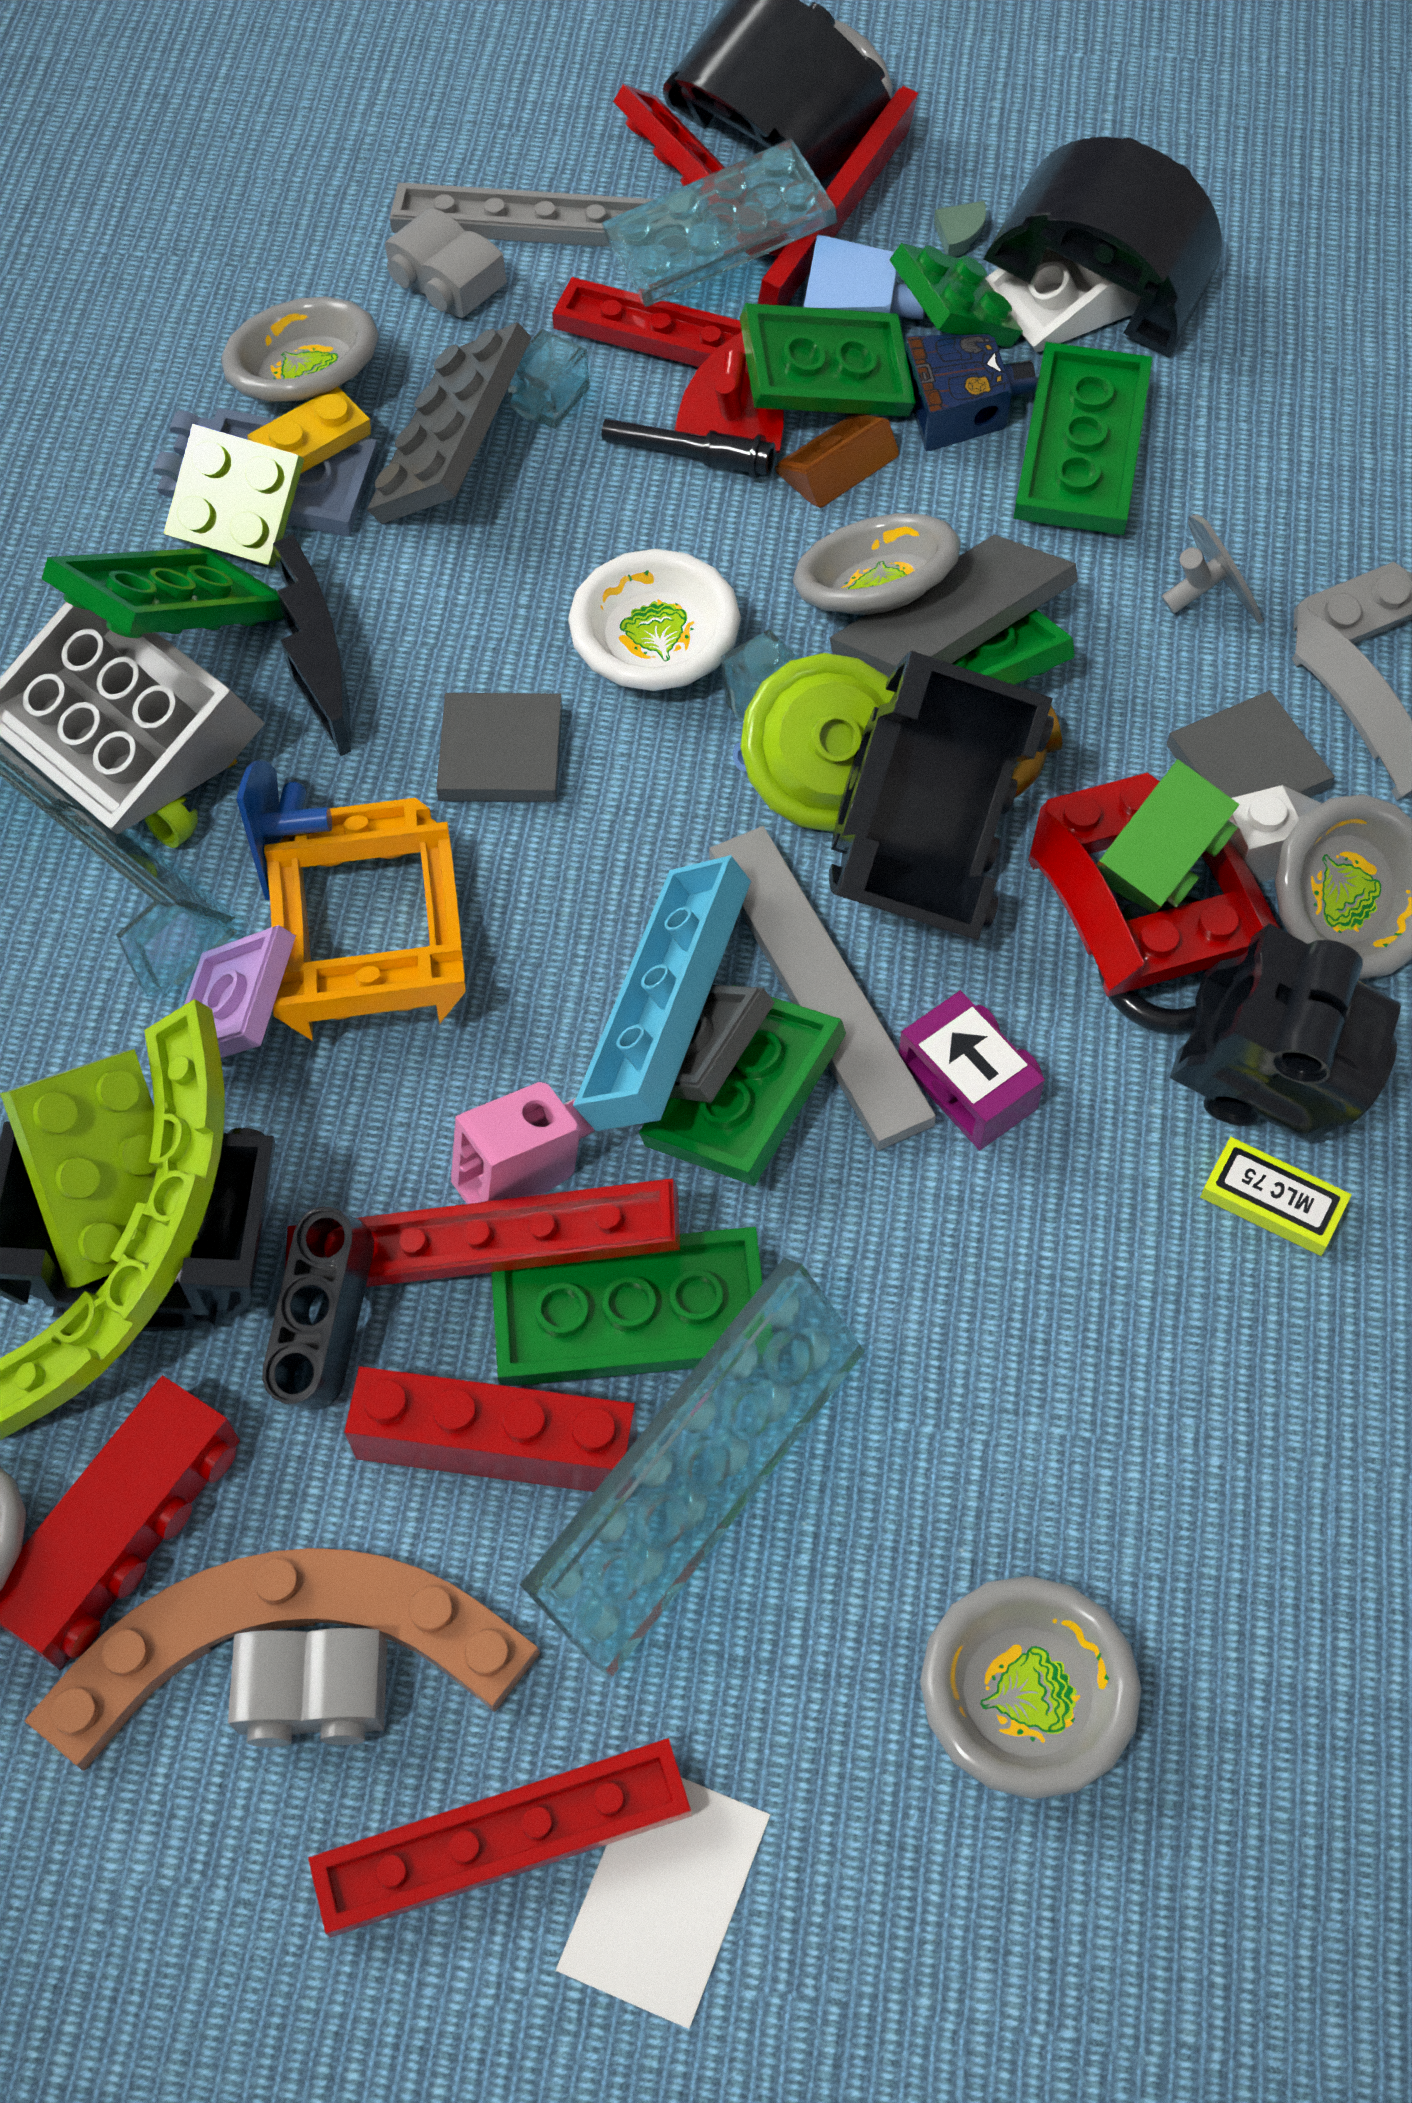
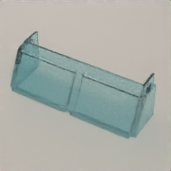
M0 736V776L153 900L149 906L123 927L116 936L143 995L149 998L158 990L161 994L167 996L196 970L203 952L224 945L237 933V930L230 925L235 916L128 830H124L118 835Z

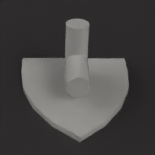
M1193 514L1188 517V525L1198 548L1192 547L1182 552L1180 564L1187 578L1161 595L1169 610L1173 614L1177 613L1217 583L1224 580L1258 624L1262 623L1263 618L1249 587L1209 522L1199 514Z

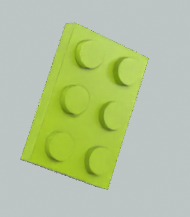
M135 1049L122 1051L0 1093L67 1287H80L111 1274L118 1263L110 1256L128 1224L136 1203L147 1204L158 1167L148 1163L154 1131V1105Z

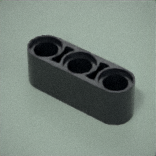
M330 1206L317 1207L308 1211L296 1226L262 1372L265 1389L273 1399L284 1404L309 1410L322 1409L331 1405L339 1397L344 1386L374 1253V1238L371 1230L362 1221ZM342 1226L345 1233L342 1248L335 1255L327 1258L324 1250L327 1236L334 1229ZM326 1292L329 1299V1310L321 1322L313 1325L309 1317L310 1306L318 1295ZM309 1359L314 1368L313 1379L305 1391L299 1393L294 1384V1375L297 1368Z

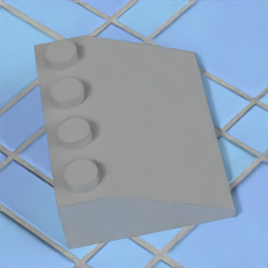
M65 602L0 677V736L118 835L227 769L265 723L228 687L158 633H145L141 638L124 637L108 629L106 626L107 621L92 611L80 609Z

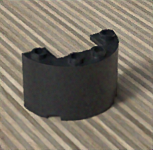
M727 0L663 85V95L669 108L704 129L713 117L716 116L768 148L779 175L817 198L872 127L891 98L882 82L885 73L879 64L873 59L862 55L834 27L835 20L833 16L823 6L815 2L807 6L800 0Z
M1092 137L1061 146L1040 163L983 259L1030 284L1047 249H1051L1141 297L1142 299L1123 334L1170 358L1218 267L1221 256L1222 236L1219 220L1209 197L1186 166L1175 162L1160 151L1141 144L1132 138Z
M910 651L898 663L886 682V690L895 692L891 701L880 705L879 708L874 707L863 732L860 747L855 754L842 795L831 850L842 853L841 867L834 864L831 865L829 869V885L834 895L979 940L981 931H987L991 927L998 908V896L993 895L997 880L982 876V872H988L997 857L999 838L995 837L994 833L1000 814H1006L1009 811L1016 795L1017 780L1012 778L1016 762L1034 759L1036 752H1042L1050 739L1054 718L1049 716L1048 713L1053 698L915 651Z
M4 1121L0 1138V1295L19 1305L28 1304L29 1295L42 1299L46 1306L54 1307L52 1316L60 1318L79 1299L84 1291L95 1295L109 1275L80 1287H67L11 1124ZM235 1128L228 1131V1133H223L217 1174L202 1225L197 1234L199 1239L194 1241L190 1258L184 1257L182 1269L172 1287L141 1331H179L213 1326L216 1322L217 1312L227 1309L226 1315L236 1317L248 1307L251 1301L275 1152L274 1136L265 1135L258 1130L250 1128Z

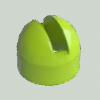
M180 796L144 818L153 835L164 845L171 848H176L194 833L198 824V812L196 808L191 812L186 809L183 803L187 801V798L184 796Z

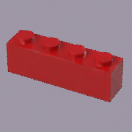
M359 1366L344 1433L356 1460L627 1497L638 1428L635 1403Z
M161 1375L22 1547L21 1553L3 1589L0 1591V1627L60 1671L70 1658H78L86 1652L100 1631V1619L117 1598L123 1599L127 1597L138 1586L146 1572L147 1559L163 1539L170 1540L181 1531L191 1515V1503L208 1482L214 1483L218 1481L230 1468L236 1456L235 1447L240 1440L228 1419Z

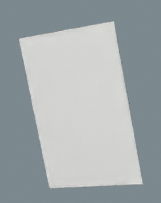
M681 1777L692 1816L606 1845L556 1971L690 2029L770 1814Z

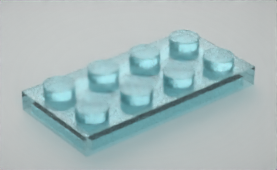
M790 139L602 222L608 243L644 306L648 307L837 223L836 209L793 140Z

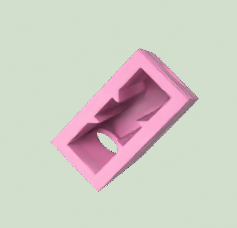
M538 1082L456 1116L451 1183L466 1204L543 1195L567 1180L575 1170L579 1139L595 1131L573 1107L576 1098L563 1104L549 1084Z

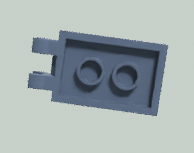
M222 408L217 409L213 420L199 417L191 412L177 411L170 426L171 433L179 434L173 447L174 452L185 455L193 424L248 440L247 435L275 419ZM365 437L301 473L287 524L350 537L378 457L377 440ZM172 452L159 453L153 467L155 474L162 475L157 487L158 493L167 497L174 496L183 457Z

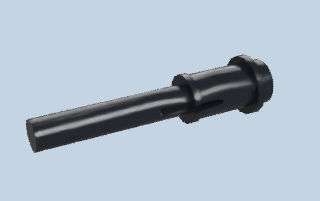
M608 418L604 420L602 425L601 437L604 441L703 458L705 466H717L749 472L751 479H758L760 474L769 476L774 464L775 443L766 441L765 435L758 434L755 439L710 430L706 436Z

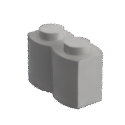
M428 208L384 242L388 258L387 268L393 280L403 288L409 287L418 293L425 294L429 302L437 310L446 311L456 317L464 318L507 283L504 258L501 251L485 237L475 232L465 231L453 218L440 210Z
M333 1628L309 1632L268 1630L234 1634L228 1724L238 1734L247 1735V1744L257 1747L288 1746L292 1742V1735L309 1732L320 1733V1741L326 1744L354 1745L363 1743L365 1741V1732L384 1730L388 1642L380 1630L368 1628Z

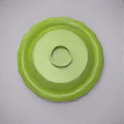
M819 653L791 660L762 681L744 713L740 748L749 782L769 809L799 827L834 832L847 778L874 707L879 708L880 705L889 703L895 693L886 690V682L889 679L886 675L858 658Z

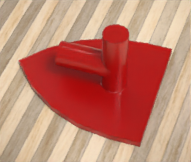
M742 332L719 346L697 369L684 391L677 414L675 431L706 436L710 430H715L719 433L755 439L756 435L762 434L765 435L766 441L775 443V453H780L784 430V409L754 408Z

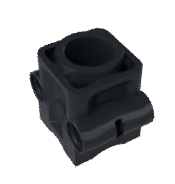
M1269 923L1251 937L1248 950L1244 954L1235 958L1220 960L1204 972L1195 998L1196 1021L1194 1029L1188 1041L1178 1050L1169 1078L1205 1096L1203 1101L1204 1108L1217 1120L1235 1126H1251L1257 1124L1263 1118L1307 1142H1312L1338 1126H1347L1362 1117L1378 1098L1391 1074L1396 1058L1397 1041L1394 1032L1401 1005L1396 1000L1358 981L1363 966V959L1350 946L1331 940H1316L1307 944Z

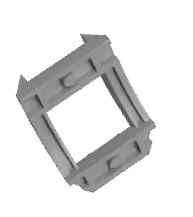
M1391 562L1308 596L1294 609L1293 631L1297 630L1296 651L1292 660L1297 668L1305 666L1337 700L1359 732L1374 760L1377 758L1382 760L1396 786L1391 791L1398 801L1412 795V720L1380 672L1354 645L1412 620V573L1397 563Z

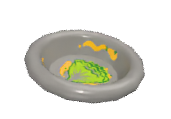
M328 296L298 298L271 306L246 320L229 337L221 356V364L226 381L247 397L269 402L308 400L322 393L329 392L354 378L372 359L379 334L372 315L352 301Z
M895 513L867 518L841 527L814 543L799 559L793 577V584L803 601L824 611L860 615L888 612L911 603L922 596L928 589L940 583L958 562L961 540L949 523L926 514Z
M1365 794L1335 797L1326 800L1300 817L1281 847L1275 876L1280 918L1290 935L1307 944L1316 940H1331L1348 945L1357 951L1363 959L1359 980L1390 975L1412 960V819L1395 804Z
M1032 1576L985 1583L953 1603L928 1638L920 1678L928 1724L952 1762L989 1789L1029 1799L1076 1793L1113 1769L1136 1731L1142 1688L1132 1647L1106 1609L1072 1586Z

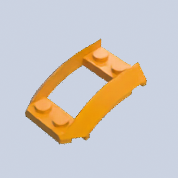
M417 798L330 808L332 831L285 835L278 843L264 845L269 882L271 927L280 925L296 935L272 1009L274 1017L312 1041L313 1021L341 1020L358 1015L389 1011H408L414 1008L436 1005L440 1024L466 992L460 919L448 821L437 823L431 818L430 808ZM421 852L430 946L311 962L303 867L317 865L331 867L348 861L379 857L393 859L404 854Z

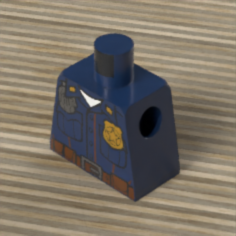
M988 334L909 336L905 339V351L915 398L913 413L925 451L936 450L1002 430L1007 425L1011 397L1035 392L1036 376L1032 361L1027 360L1003 364L995 338Z

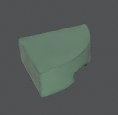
M985 201L935 209L934 226L946 255L957 257L970 250V244L983 233L986 220Z

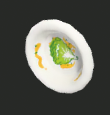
M662 549L624 553L595 568L576 590L568 616L573 646L592 671L620 686L650 691L687 686L716 670L734 648L741 621L734 589L714 567L687 553Z

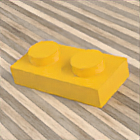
M336 387L249 433L247 438L249 441L304 458L301 473L369 436L371 434L370 418L339 387Z

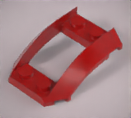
M1149 773L1139 774L1048 799L1040 808L1029 855V863L1032 869L1039 868L1048 879L1073 921L1088 955L1093 954L1104 979L1103 989L1107 997L1209 969L1220 960L1231 959L1244 954L1248 950L1251 937L1269 923L1279 928L1254 876L1230 840L1227 841L1215 857L1205 850L1201 854L1224 894L1125 921L1111 890L1089 854L1107 850L1160 781Z

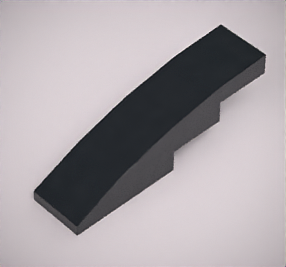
M292 534L273 543L281 577L286 587L277 590V595L286 628L291 634L281 639V644L291 678L339 755L343 756L351 752L350 702L333 622L317 577L295 536Z

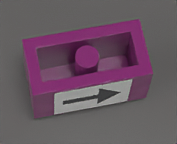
M961 990L901 1031L898 1053L914 1080L979 1151L1038 1109L1045 1082L1039 1064L1026 1050H1017L1001 1033L999 1024L993 1014L982 1005L975 1006Z

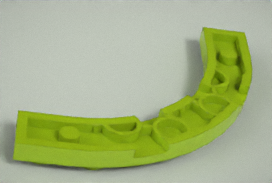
M193 999L144 1030L154 1097V1131L148 1163L158 1167L147 1204L136 1203L128 1224L110 1256L118 1264L96 1294L84 1291L79 1299L42 1333L0 1358V1440L50 1413L76 1396L98 1378L128 1348L149 1322L182 1269L184 1257L190 1258L192 1245L202 1225L214 1187L221 1155L225 1116L222 1062L213 1010L196 999Z

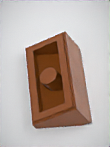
M853 413L779 461L774 467L781 478L807 501L820 508L896 459L899 455V450L888 419Z

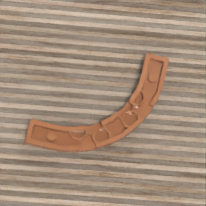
M308 1548L273 1551L238 1558L203 1570L167 1587L134 1608L104 1632L88 1648L24 1721L77 1767L85 1771L133 1713L155 1690L177 1672L200 1657L212 1652V1646L234 1637V1634L250 1631L315 1626V1623H333L356 1628L378 1629L385 1639L419 1654L441 1669L494 1712L535 1662L540 1652L535 1644L483 1604L453 1584L418 1567L384 1556L351 1550Z

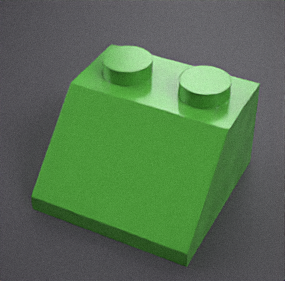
M1177 759L1096 866L1109 889L1145 909L1156 913L1165 901L1176 908L1199 879L1190 869L1204 850L1215 857L1237 830L1238 826L1228 819L1240 804Z

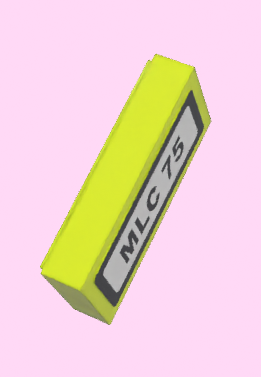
M1230 1136L1203 1188L1200 1198L1322 1256L1352 1194Z

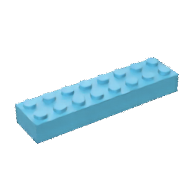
M732 855L669 870L573 1104V1107L595 1131L661 1120L751 880Z

